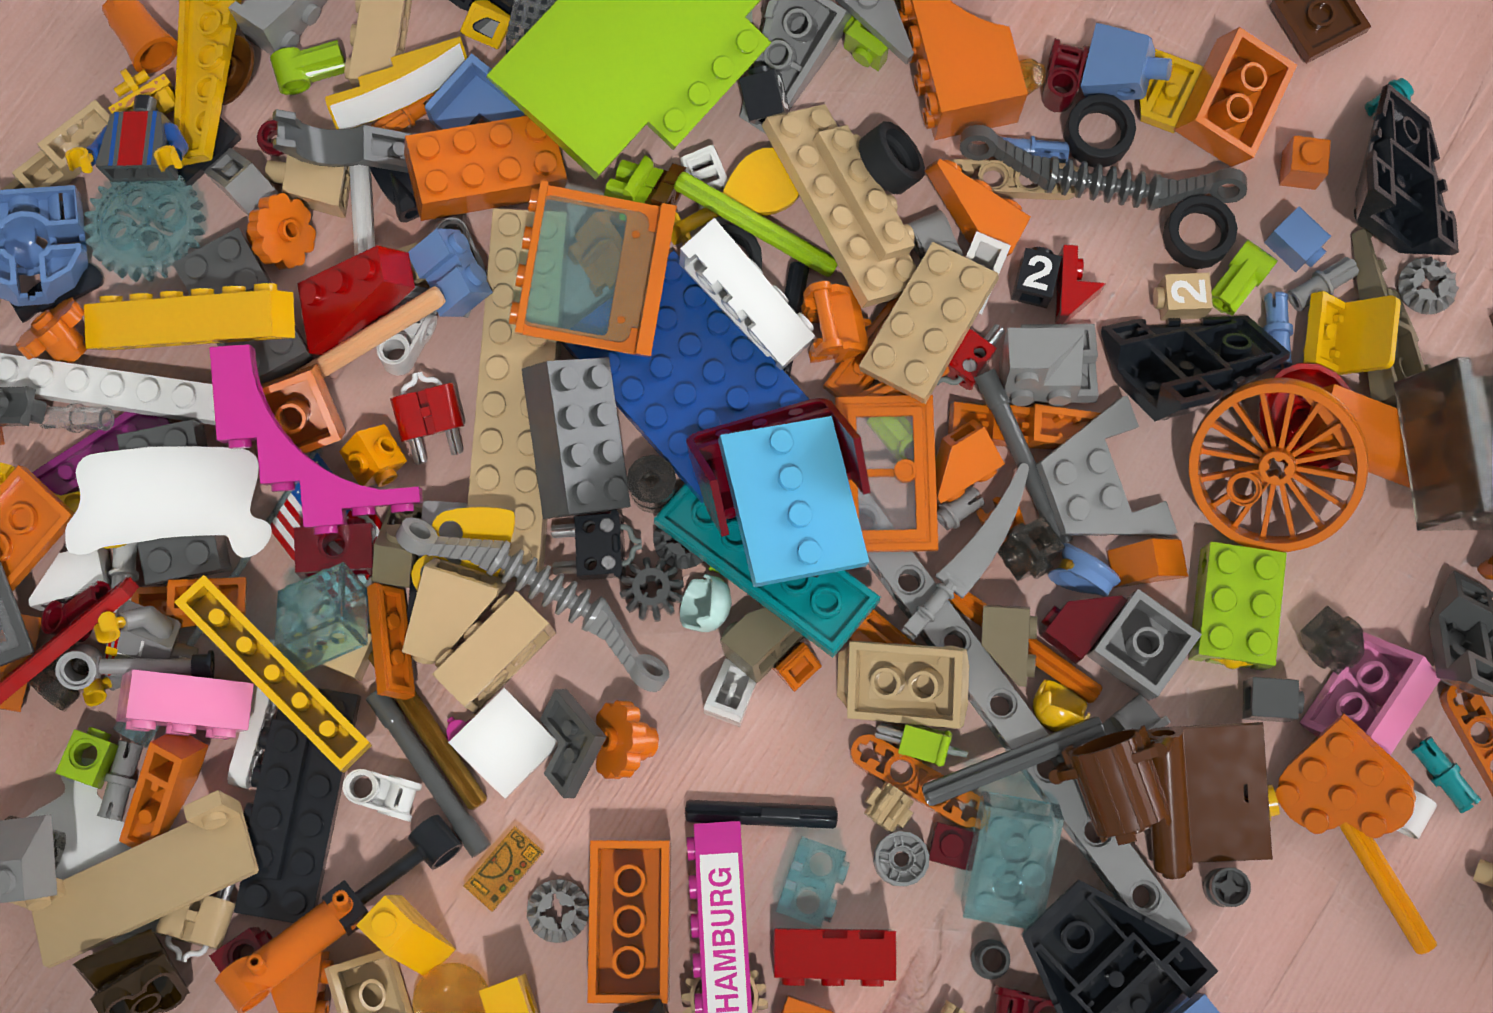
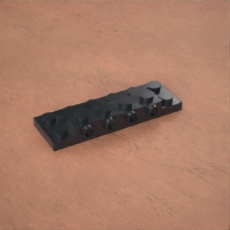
M316 688L355 727L361 696ZM278 708L276 719H272L271 725L264 726L261 731L259 747L260 749H265L262 765H255L251 776V786L257 788L254 803L248 802L243 813L259 871L257 874L240 882L234 913L294 923L318 905L345 772H341Z

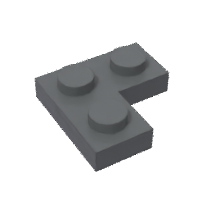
M555 689L540 718V721L559 743L544 775L563 798H575L607 736L567 689Z

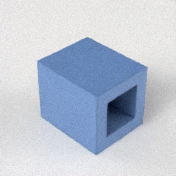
M1298 207L1271 233L1264 243L1291 269L1297 272L1305 263L1311 268L1327 252L1322 246L1331 238V235L1301 207Z

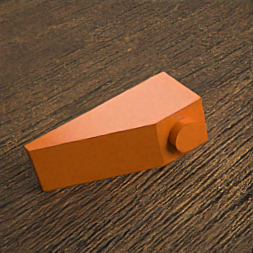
M165 734L150 742L119 838L121 843L133 848L170 830L199 777L209 745L190 735Z

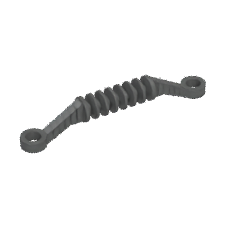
M984 125L969 126L961 133L960 151L965 157L971 160L982 161L994 156L998 160L1003 161L1007 166H1012V169L1018 173L1020 172L1021 175L1029 178L1035 184L1038 183V186L1043 188L1045 193H1052L1056 183H1059L1060 192L1063 196H1066L1070 187L1074 186L1075 197L1081 198L1085 188H1088L1089 199L1092 201L1096 199L1099 191H1103L1104 203H1109L1114 193H1117L1119 205L1123 206L1128 196H1132L1133 208H1138L1142 199L1146 198V208L1151 211L1164 207V205L1168 206L1181 202L1188 197L1208 193L1223 203H1233L1243 199L1247 193V177L1244 172L1235 168H1224L1206 175L1184 178L1178 181L1163 178L1161 174L1155 173L1149 184H1147L1144 171H1140L1135 181H1132L1131 170L1125 169L1121 178L1118 179L1115 166H1111L1107 175L1103 176L1102 165L1096 164L1092 174H1089L1088 163L1085 161L1081 163L1078 171H1074L1073 159H1068L1063 169H1060L1058 157L1041 158L1040 156H1032L1009 141L1006 142L994 130ZM982 141L985 142V144L976 145L971 142ZM1224 184H1234L1235 186H1233V187H1223L1222 185H1224Z

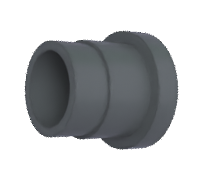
M992 939L983 940L971 952V965L979 976L985 979H997L1002 977L1009 969L1010 954L1001 942ZM995 948L1002 956V963L997 970L988 971L983 965V955L987 950Z

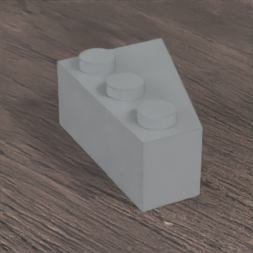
M246 0L242 4L235 1L228 8L245 38L272 55V53L279 49L296 47L299 43L300 35L308 25L311 26L317 21L321 8L328 0Z

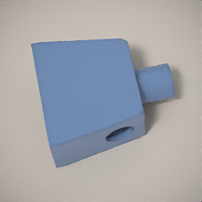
M1096 23L1081 82L1082 91L1085 98L1089 95L1107 94L1115 96L1120 100L1143 99L1146 96L1150 79L1169 81L1172 72V59L1155 57L1156 51L1153 41L1148 35Z

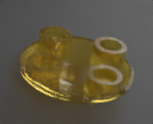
M461 963L438 965L419 980L412 999L413 1013H486L479 991L488 988V985L482 975L470 966Z

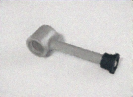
M78 644L70 648L58 660L55 672L58 681L64 687L72 690H81L88 687L96 678H101L102 674H125L131 670L168 674H191V676L214 679L215 657L214 651L209 650L208 654H193L192 658L103 659L101 652L96 647L89 644ZM74 658L84 660L89 667V673L87 675L77 674L71 667V660Z

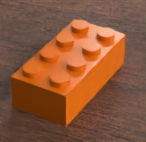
M528 116L405 136L404 156L420 221L529 202L532 188L539 190L541 180L549 181L548 185L561 188L566 186L567 175L559 145Z
M590 840L587 1003H637L650 999H661L663 1004H668L670 995L671 841Z

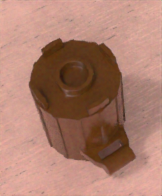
M1143 725L1140 729L1132 728L1116 731L1094 738L1076 748L1073 745H1069L1062 751L1065 762H1060L1050 771L1049 780L1055 785H1059L1067 780H1077L1096 835L1100 837L1101 843L1114 836L1118 846L1136 842L1135 834L1149 829L1153 824L1162 821L1164 828L1172 823L1170 808L1152 758L1165 757L1173 748L1174 741L1168 735L1150 740L1146 727Z

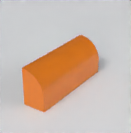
M1336 384L1323 388L1339 399L1357 420L1367 445L1369 473L1429 496L1437 494L1447 485L1460 461L1466 437L1465 434ZM1318 413L1304 431L1301 444L1328 428ZM1332 433L1308 450L1321 452L1342 447ZM1347 455L1332 457V459L1352 466Z

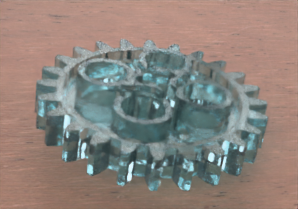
M181 175L178 176V181H110L112 185L110 189L102 186L98 187L99 192L103 195L101 199L90 198L89 200L96 207V210L88 211L84 214L93 222L83 227L84 231L91 236L86 240V243L94 250L93 256L99 262L103 261L102 265L109 272L114 270L122 279L128 274L134 282H138L142 273L149 282H153L156 271L164 278H167V267L172 266L175 268L172 263L188 255L187 250L189 247L196 249L201 247L194 239V236L205 235L203 228L198 225V223L206 220L204 214L199 211L203 207V203L198 197H195L197 195L196 191L191 185L187 186L186 181ZM142 197L140 203L131 206L136 198ZM175 209L171 217L163 219L166 212ZM119 211L128 213L131 217H133L136 220H139L141 223L138 225L131 217H128L126 215H120L117 213ZM152 222L159 230L171 232L173 234L171 236L165 235L156 228L150 226L149 224ZM126 228L122 236L115 238L119 230ZM154 241H159L156 248L147 251L148 246L151 243H153Z

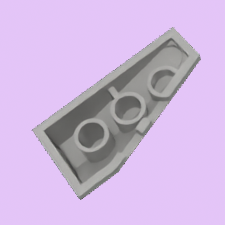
M770 0L767 5L762 34L772 43L755 60L754 68L769 66L770 70L776 69L782 74L789 109L792 108L844 34L843 30L846 23L852 17L847 10L831 0ZM743 101L740 118L765 133L762 124L755 125L749 122L745 102Z

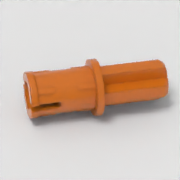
M433 92L405 108L376 120L371 126L401 131L408 126L413 128L416 126L415 121L427 114L424 108L427 103L425 101L433 97L435 93Z

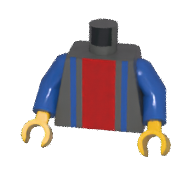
M137 95L134 98L133 111L112 113L108 124L102 129L92 144L86 148H72L66 152L65 156L70 171L81 167L83 173L89 174L93 171L92 166L96 164V167L111 182L178 181V169L183 167L181 161L188 152L189 146L178 126L171 123L162 112L156 111L157 100L154 97Z

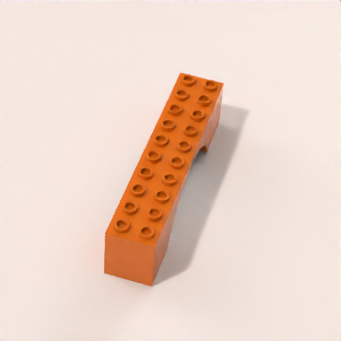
M898 0L900 9L897 10L914 51L912 60L909 63H915L917 74L914 75L915 90L917 96L923 95L926 106L922 108L923 121L926 129H932L934 140L961 135L964 129L973 125L995 128L1018 123L1028 92L1010 26L995 24L966 12L951 0Z

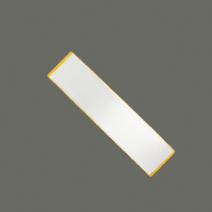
M461 37L390 57L393 67L358 77L359 87L326 96V105L336 130L351 129L370 123L405 108L439 90L467 59Z

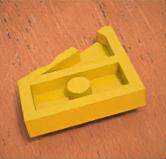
M1155 49V57L1172 59V72L1169 81L1149 80L1146 96L1143 99H1139L1140 121L1174 134V128L1204 66Z

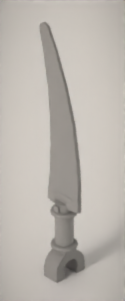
M1026 463L1020 464L1003 497L979 531L954 559L935 575L942 584H936L937 590L923 606H917V612L908 620L901 631L912 642L929 622L935 621L934 615L947 600L954 599V593L963 599L990 565L1004 542L1017 513L1029 471V466Z

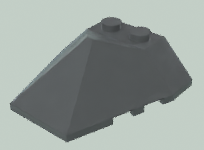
M1453 571L1447 579L1429 622L1436 676L1445 684L1453 685L1467 693L1493 697V592L1486 586Z

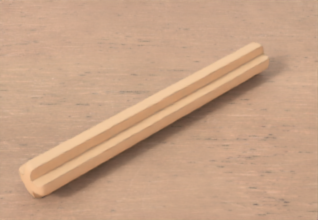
M431 287L296 371L317 363L324 379L442 307L446 302L444 295L438 287Z

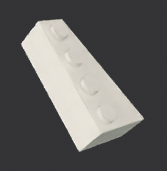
M715 218L680 248L679 265L767 357L771 356L780 370L784 369L813 342L815 335L812 333L814 327L802 313L796 314L788 305L789 300L777 286L770 284L758 265L747 257Z

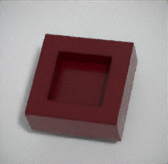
M936 822L929 849V861L966 870L975 832Z

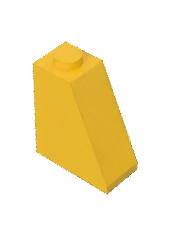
M385 895L356 925L384 954L426 978H430L456 950L402 895Z

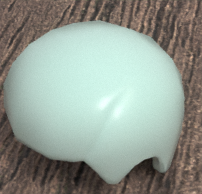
M704 574L703 577L706 579H692L689 582L680 606V622L684 628L690 630L711 632L718 629L729 616L732 599L729 586L721 578Z

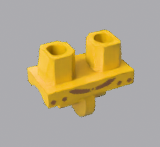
M126 68L120 71L125 81L113 89L119 97L131 90L133 93L108 107L111 113L133 111L134 98L137 95L154 97L157 100V109L164 115L175 110V95L171 90L174 86L165 74L160 75L140 88L139 85L150 79L145 70L140 71L134 76H131Z

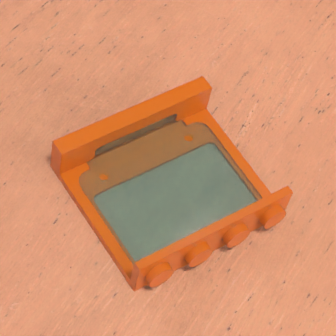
M541 180L539 190L532 188L528 211L535 212L533 227L525 226L522 249L529 250L527 264H519L515 286L522 287L520 302L512 301L509 324L516 325L515 334L649 358L652 353L677 206L665 203L656 206L548 185L549 181Z

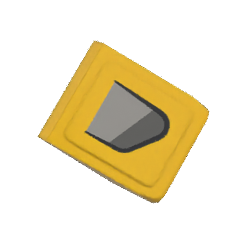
M477 0L471 4L460 32L483 44L500 49L514 18L488 0Z

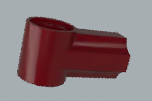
M96 581L66 603L55 600L50 602L44 609L41 617V627L44 633L54 636L109 592L111 590L109 583ZM93 629L78 642L85 641L91 635Z

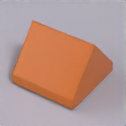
M799 642L773 670L795 692L822 665L804 642Z

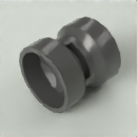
M1216 868L1205 876L1203 892L1206 898L1216 906L1237 907L1244 904L1249 898L1251 883L1247 875L1239 869Z

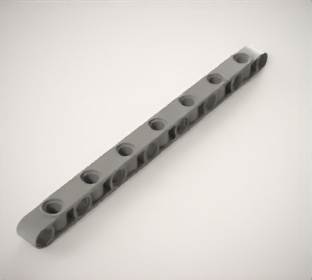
M858 488L859 515L865 514L873 521L874 526L869 530H896L869 493L863 495ZM867 552L869 567L908 619L917 612V606H923L937 590L935 581L913 552ZM904 574H910L916 578L918 588L910 592L905 591L900 587L898 578ZM947 600L934 615L935 621L929 622L920 635L928 646H945L944 638L948 635H956L962 640L963 649H967L969 660L968 700L1003 748L1009 751L1049 735L950 601ZM1001 696L1007 700L1009 710L1005 716H999L992 711L990 707L992 697ZM1063 755L1050 759L1055 767L1060 762H1065ZM1037 765L1021 771L1117 901L1183 937L1192 931L1185 917L1130 843L1118 846L1115 836L1109 837L1103 843H1101V840L1093 843L1086 838L1084 829L1091 819L1076 779L1063 781L1061 784L1055 785L1049 779L1039 775ZM1139 885L1144 886L1149 892V901L1143 907L1137 906L1132 896L1134 889Z

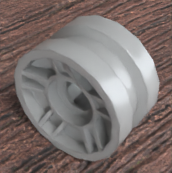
M898 831L886 835L878 842L874 851L873 863L877 874L883 881L893 886L904 887L915 884L924 877L929 867V853L925 843L918 836L910 832ZM897 852L908 854L909 858L907 859L906 866L899 867L895 864L894 856Z

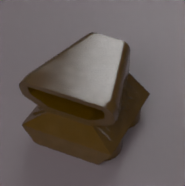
M152 928L86 956L72 964L95 992L90 1000L98 1013H164L180 1005L186 995L190 993Z

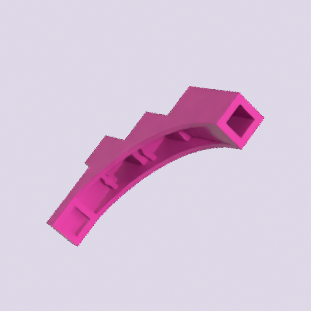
M249 344L209 347L217 441L228 443L229 449L251 448L252 441L257 440L260 484L271 485L272 492L295 490V483H300L303 526L305 528H314V535L338 533V526L347 525L346 510L352 509V516H365L376 514L375 507L391 506V513L414 511V504L423 503L421 487L379 490L358 485L327 471L310 459L285 433L271 411L260 382L255 348Z

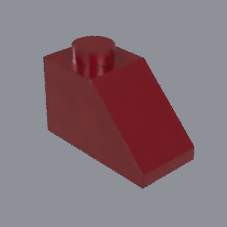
M1120 595L1068 601L1061 609L1054 605L1041 621V624L1046 628L1040 634V637L1076 664L1084 658L1128 600Z

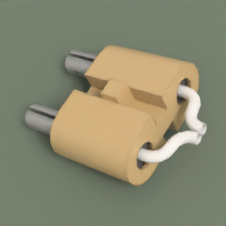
M235 884L218 891L216 897L207 896L159 918L154 933L166 937V946L176 953L175 960L187 962V959L191 956H202L207 952L208 948L218 950L222 947L236 905L229 901ZM171 939L202 946V949L199 951H188L182 956L180 948L173 945Z

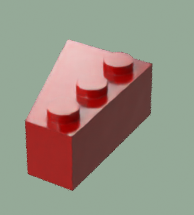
M377 245L297 283L309 353L322 355L368 327L379 316H386L415 288L408 252Z
M774 928V978H782V985L804 986L806 978L821 979V986H845V980H860V986L882 987L884 986V981H896V931L890 929Z

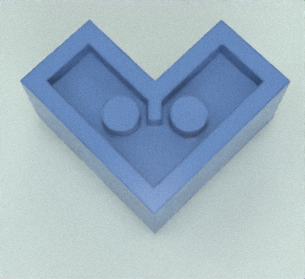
M472 53L424 107L430 123L439 130L477 124L480 119H483L485 122L527 115L486 78V75L492 69Z

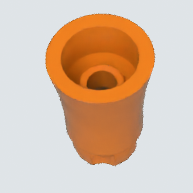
M107 0L102 5V11L108 20L109 26L121 41L137 72L145 70L147 74L155 73L174 60L177 55L178 42L158 24L141 2L137 0Z

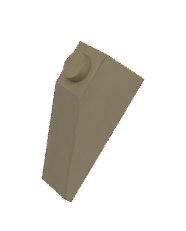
M764 607L747 613L739 622L731 623L725 629L720 642L725 657L755 683H758L804 636Z

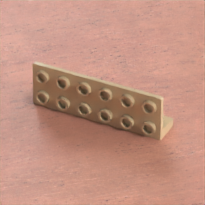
M217 790L183 806L187 823L64 880L56 878L57 895L10 902L32 911L43 966L52 968L257 874L259 869L240 801Z

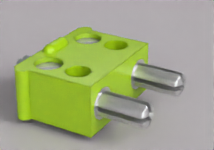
M881 723L876 728L878 732H875V737L899 744L898 753L931 762L939 767L944 766L948 754L967 758V751L950 746L953 733L949 730L942 731L914 724H906L903 729Z

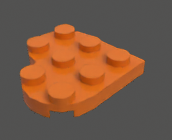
M1344 713L1288 763L1279 778L1278 787L1275 791L1278 802L1289 818L1306 827L1314 834H1322L1326 830L1334 829L1347 822L1370 838H1380L1384 834H1389L1402 828L1412 816L1416 802V795L1413 789L1414 781L1406 770Z

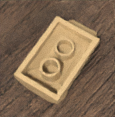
M850 641L849 646L845 650L838 652L837 697L847 708V718L957 729L964 726L969 689L967 649L952 645L937 647Z

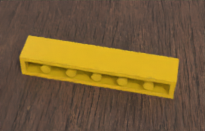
M272 283L254 284V291L247 292L245 286L222 287L221 294H214V289L208 288L191 289V296H183L182 291H161L160 298L153 299V294L148 293L129 294L130 301H123V296H100V303L84 304L86 349L125 350L295 338L293 292L278 291L277 284Z
M205 575L174 602L341 772H346L372 746Z

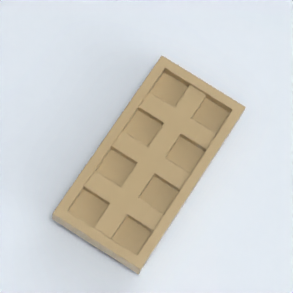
M932 242L859 365L860 371L926 404L999 279L998 273Z

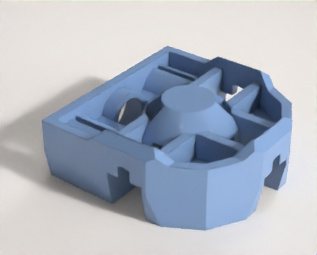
M75 185L0 190V298L9 301L15 306L53 303L59 296L75 288L81 275L88 267L81 194ZM59 193H62L63 201H59ZM62 210H64L65 220L62 218ZM37 236L48 242L44 249L36 244ZM80 242V243H74V244H60V245H57L58 243ZM40 274L42 291L35 292L36 295L28 296V293H21L20 275L33 276Z

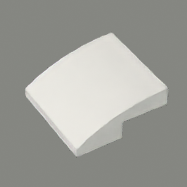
M505 688L448 742L505 799L559 745L558 741Z

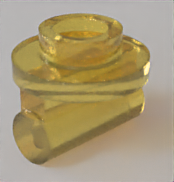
M1023 59L1019 63L1028 95H1030L1044 84L1045 67L1037 63L1036 60Z

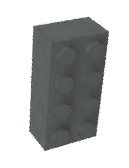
M239 228L228 232L172 263L190 296L191 289L208 288L214 289V294H221L222 287L245 286L247 292L254 291V284L272 283L258 256L253 252L252 246ZM296 325L295 338L216 343L218 347L249 344L255 348L261 384L295 372L314 360Z
M609 357L545 361L522 368L543 519L601 513L631 507Z
M194 420L117 435L119 450L143 447H208L204 425ZM225 535L181 536L137 542L145 585L159 586L168 584V580L193 579L203 575L207 576L232 570Z

